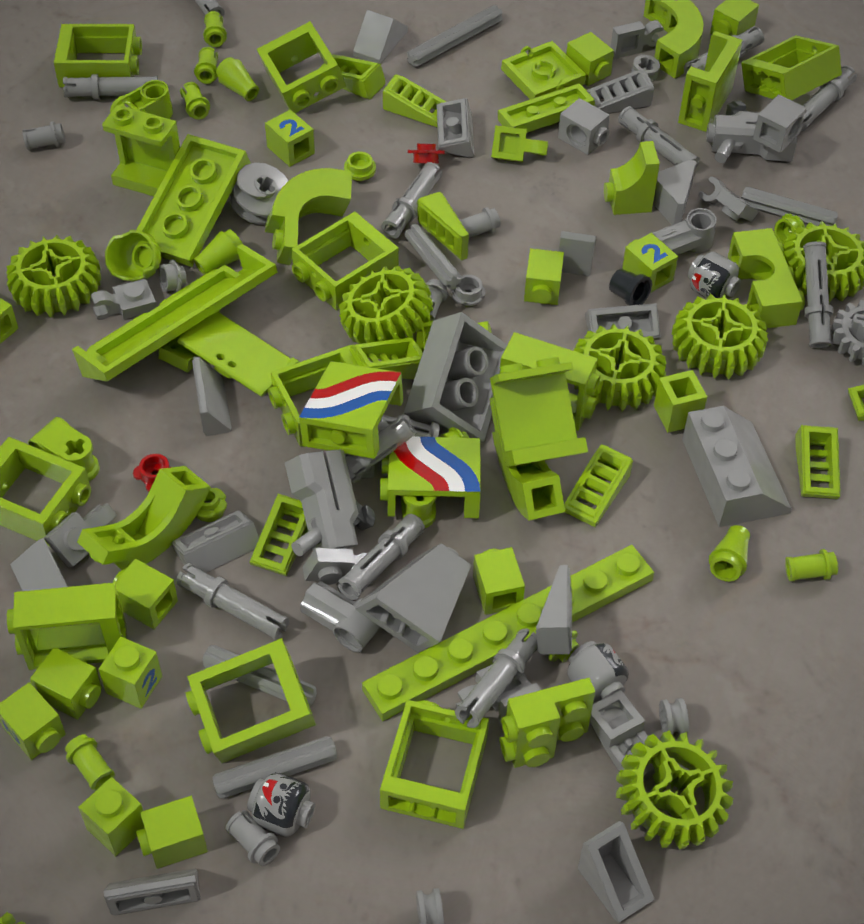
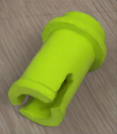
M216 11L208 12L204 17L206 27L203 32L204 40L212 47H220L227 39V31L223 27V16H220V13Z
M204 47L199 51V61L194 68V75L204 84H210L217 79L216 65L218 52L214 53L215 49L212 47Z
M187 82L183 85L187 94L183 88L180 89V94L186 103L185 110L191 118L197 120L204 119L209 113L210 103L208 99L202 96L198 84Z
M821 549L819 554L786 557L785 559L786 574L789 581L823 577L824 580H829L831 575L838 574L836 555L834 552H827L826 549Z
M82 734L73 738L66 745V760L70 764L77 766L89 783V787L96 791L110 777L114 778L115 772L110 769L96 749L98 745L96 740Z

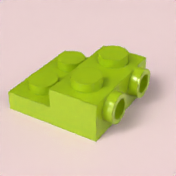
M590 677L509 698L506 716L501 718L504 736L499 738L504 760L506 762L512 761L514 768L524 765L537 767L545 764L550 758H554L557 740L569 742L587 733L595 697V689Z

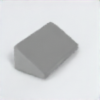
M463 98L437 104L438 149L445 151V153L474 157L473 119L468 99Z
M657 303L588 309L585 313L588 331L596 333L599 326L608 330L614 323L618 329H624L627 325L630 331L633 332L642 329L643 337L653 336V339L661 338Z
M194 357L192 363L203 433L209 436L231 432L232 427L224 379L200 357Z
M237 510L173 540L171 544L183 565L191 563L194 567L207 573L253 551L259 536L254 522L244 513Z
M44 538L36 541L10 564L22 591L68 587Z
M197 869L109 883L104 890V898L110 914L119 915L198 901L201 897Z

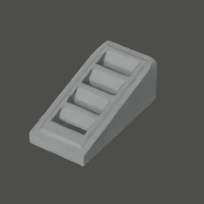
M643 69L586 91L595 99V107L606 113L622 111L628 106L634 109L652 106L654 86L646 70Z
M568 565L559 566L536 626L538 652L543 655L570 654V651H572V587Z

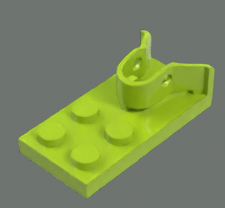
M187 134L136 231L140 230L153 236L160 246L162 258L175 260V262L193 267V259L202 250L237 182L238 172L245 165L251 164L246 151Z

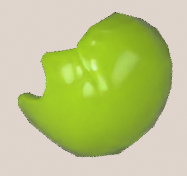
M129 230V232L122 235H114L105 250L107 268L113 276L124 281L134 282L148 279L156 273L160 266V246L152 235L140 230Z

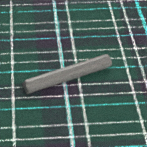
M492 5L407 52L408 63L413 67H418L502 20L501 14L503 12L501 8L499 9L496 5Z

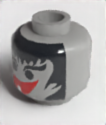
M713 251L705 255L700 254L694 260L688 272V278L691 279V289L706 298L710 293L715 298H721L724 293L726 297H733L741 285V279L738 278V265Z
M594 641L586 642L578 647L569 657L570 665L567 672L569 679L573 682L590 677L595 689L593 703H597L619 690H622L623 693L625 692L623 685L628 679L629 671L609 644H596Z
M275 772L268 775L266 779L259 778L251 791L247 810L252 812V819L263 829L283 837H289L300 826L308 827L316 804L310 801V789L305 782Z

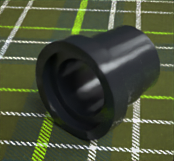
M624 269L617 270L609 283V290L624 299L629 306L643 305L652 289L650 277L644 274L636 275Z

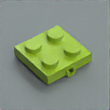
M553 41L532 49L530 46H525L519 54L502 60L501 70L529 99L578 83L581 85L586 83V73Z

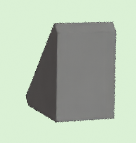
M367 10L353 50V56L381 64L408 32V26L393 18Z
M688 160L658 172L653 205L671 225L682 222L693 183L697 162L695 160Z
M561 231L559 251L564 252L563 273L590 276L597 236Z
M618 821L583 843L578 870L614 920L621 922L655 900L623 822Z

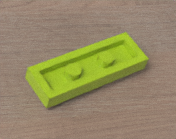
M578 83L498 110V121L502 126L527 129V132L560 122V114L579 98L595 106V99Z

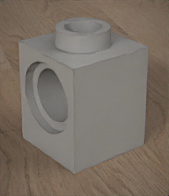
M778 94L758 114L753 139L781 153L800 134L807 108Z
M579 98L560 114L558 138L588 155L596 147L602 146L607 141L610 133L608 129L610 115Z

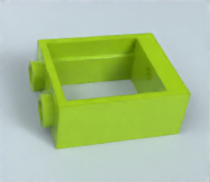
M311 21L256 49L265 70L288 109L294 113L347 87L337 62ZM319 53L326 64L325 66L286 85L280 72Z
M61 24L54 58L58 86L65 87L63 77L91 78L92 74H98L99 77H134V75H139V58L137 55H142L141 36H136L135 25ZM78 53H125L124 60H76Z
M795 35L741 62L744 89L747 92L774 99L779 94L787 99L794 100L842 75L839 45Z
M354 211L292 248V272L298 281L305 282L313 289L321 301H326L337 311L339 309L338 305L343 302L342 295L350 292V284L360 282L359 276L367 277L371 275L372 270L380 272L384 266L392 270L395 266L399 265V247ZM350 246L368 260L367 263L338 281L332 279L319 267L320 264Z
M514 332L501 356L500 367L522 363L523 370L536 368V361L552 357H559V363L572 361L573 369L565 372L567 383L579 386L578 395L569 392L575 428L579 431L584 418L591 419L597 403V398L592 397L595 395L600 381V375L595 374L597 358Z
M351 345L271 372L272 387L268 388L271 404L274 409H281L283 413L281 414L283 426L288 435L294 434L300 447L303 446L299 421L300 415L290 397L316 388L330 361L358 365L349 351Z
M8 437L0 446L1 526L38 541L44 538L71 513L76 512L79 506L85 505L88 501L91 487L86 468L11 437ZM25 468L62 483L40 514L2 498Z
M115 582L14 592V608L7 610L9 634H15L17 655L24 656L29 670L38 669L54 647L88 664L102 663L120 636L127 639V625Z
M282 638L187 676L191 687L190 691L185 692L189 707L194 716L200 714L205 727L198 730L202 745L207 754L213 752L221 763L316 725L290 653ZM273 664L290 711L222 738L206 690Z
M406 700L380 787V809L464 829L487 742L489 719L483 717L477 727L469 728L467 723L473 717L472 715L462 724L457 719L454 710L441 708L438 704L427 700L419 702ZM414 731L472 744L460 793L400 778Z

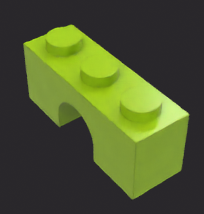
M772 228L733 232L728 258L738 265L739 279L757 280L752 281L747 304L751 303L752 311L760 312V318L766 322V328L796 325L800 310L804 309L805 299L802 290H798L795 284L792 266L787 265L783 255L784 248L782 242L777 241Z

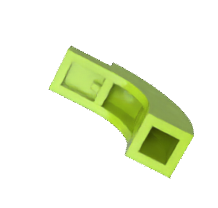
M646 0L643 16L650 21H659L664 30L668 32V34L657 40L654 57L659 61L660 69L676 79L685 73V63L698 58L704 27L702 15L690 0Z
M333 168L313 169L298 174L281 188L273 203L265 226V232L273 233L272 249L277 250V263L291 264L292 248L298 245V220L312 213H324L343 217L351 201L352 171Z
M493 397L489 398L495 432H492L496 454L503 478L518 511L529 521L565 512L560 477L548 467L545 460L506 467Z
M186 466L159 469L147 497L132 514L114 524L82 529L77 543L89 552L90 557L94 561L102 565L114 563L123 570L135 558L147 564L166 551L172 545L171 542L178 539L185 532L201 509L211 486Z

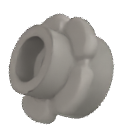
M170 260L169 264L160 265L159 280L162 290L164 292L174 291L176 293L181 290V287L186 285L185 269L183 266H179L175 260Z
M463 275L462 282L457 284L456 288L452 290V293H454L453 299L464 306H473L480 303L481 298L485 296V288L482 286V281L474 275Z

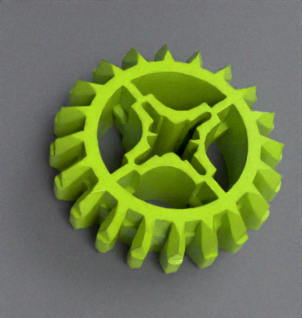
M823 221L818 226L809 222L805 228L798 226L795 233H789L783 246V255L787 265L792 266L795 284L798 289L802 290L804 296L807 295L803 246L809 242L819 241L826 243L829 303L834 297L843 302L845 297H854L859 290L863 289L864 241L860 240V234H850L849 227L840 229L836 223L833 226H826Z
M58 235L49 240L43 236L42 241L37 243L30 240L29 247H19L18 255L11 256L10 265L6 266L7 286L16 304L21 305L25 312L33 310L37 316L44 312L50 317L56 312H61L65 316L69 309L79 311L80 303L90 304L91 294L97 292L98 286L101 285V268L91 247H86L82 240L75 242L71 236L66 237L64 240L60 239Z
M399 265L395 266L392 270H389L386 266L380 272L372 270L371 275L367 277L359 276L360 282L349 285L350 292L342 295L343 302L338 305L340 309V322L348 337L358 344L407 337L413 338L414 332L423 331V323L430 321V312L433 311L432 294L424 279L419 273H414L410 267L402 270Z
M710 293L706 300L697 296L693 303L686 302L683 310H679V313L676 315L671 333L673 335V350L678 351V359L687 361L688 369L699 368L700 376L705 372L712 373L714 379L719 374H724L729 380L733 373L743 376L746 370H753L757 362H760L761 358H763L768 342L766 322L761 320L760 312L752 311L751 303L740 304L739 297L735 300L727 299L725 293L721 298H715Z
M613 323L608 330L599 326L596 333L587 331L584 338H579L573 350L597 358L595 374L600 375V381L597 391L592 397L597 398L596 405L604 403L607 411L612 406H619L623 412L627 405L637 410L641 402L649 404L652 397L656 396L659 378L666 376V356L662 355L661 345L655 344L653 336L643 337L642 329L636 332L630 331L628 325L624 329H618ZM574 385V389L579 390V386Z
M670 730L664 732L660 740L652 734L647 736L644 744L641 742L634 744L631 749L632 755H625L621 766L624 770H620L616 776V781L623 786L619 787L616 791V798L628 801L621 808V815L633 814L635 816L631 823V830H636L641 825L647 829L644 836L645 841H651L655 835L660 836L662 848H667L673 839L679 850L685 849L689 845V841L695 846H699L706 840L705 835L709 838L714 837L719 832L718 825H723L729 818V814L725 809H729L732 806L734 798L726 793L732 789L733 781L721 778L727 771V765H716L713 760L717 757V750H712L708 754L701 750L704 744L703 739H698L692 745L689 743L687 732L681 733L676 741ZM652 764L655 769L652 777L656 785L650 792L646 793L643 783L644 770L646 766ZM678 764H680V765L686 767V768L689 769V770H685V769L681 768ZM669 784H671V789L674 786L678 790L685 788L680 795H678V790L675 793L670 789L664 791ZM702 786L705 803L702 815L699 816L695 809L697 802L694 792L698 787ZM660 808L668 811L672 817L662 813L658 809Z

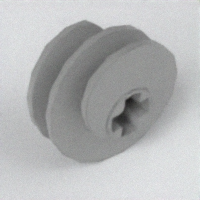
M254 162L245 165L238 172L237 182L230 194L229 200L233 210L250 223L265 225L277 194L288 182V179L277 168L266 163Z

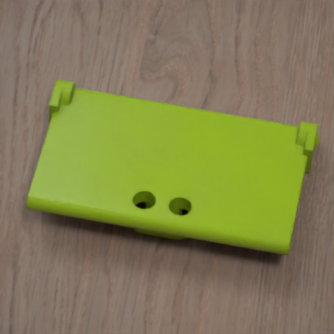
M220 310L190 328L177 341L213 365L217 372L229 379L233 378L261 397L268 392V388L272 387V371L299 362L294 357L289 358L221 314Z

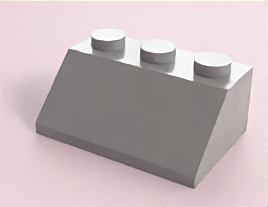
M463 312L433 320L403 414L408 415L413 421L428 425L432 422L438 423L440 434L447 433L449 428L455 427L461 432L465 431L469 438H480V442H484L492 416L489 398L493 397L490 377L500 374L501 356L507 344Z
M725 406L688 412L682 440L719 527L789 514L791 512V506L751 421Z

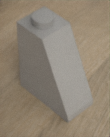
M440 543L420 554L359 601L355 610L415 651L420 652L440 643L471 564L461 558L454 549Z

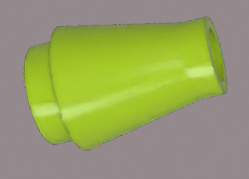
M228 57L218 65L216 75L220 84L239 94L246 101L256 98L260 88L255 84L240 60Z
M231 229L226 232L220 231L205 249L193 259L200 272L205 275L223 265L239 260L237 246L243 243Z
M740 525L731 526L724 538L709 555L710 571L716 578L730 582L737 580L746 572L750 532L745 527Z

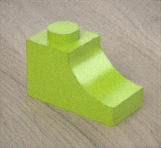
M653 141L640 142L637 152L627 163L618 168L610 169L609 182L604 183L605 202H610L613 215L652 212L660 165Z

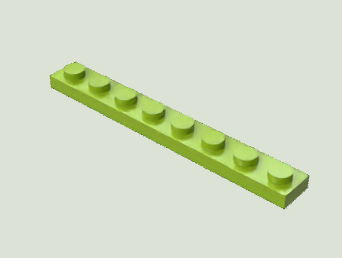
M632 544L571 575L572 623L653 581L655 572ZM552 585L363 681L362 691L382 722L402 712L406 700L416 702L425 700L475 674L477 671L492 665L497 652L501 649H506L521 629H529V634L524 639V642H526L533 632L536 633V626Z

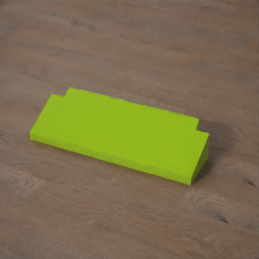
M240 244L237 246L242 270L236 272L227 265L212 270L163 300L152 311L139 315L91 345L87 351L79 346L73 348L72 351L82 377L106 382L278 273L276 264L244 244Z

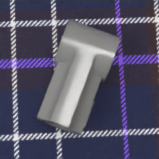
M697 208L688 213L686 220L655 231L652 234L676 255L689 250L702 253L709 250L713 245L717 218L711 210Z
M322 581L313 583L308 588L300 604L302 613L332 630L336 639L353 652H361L381 628L355 610L362 598L356 601L348 599L342 593Z

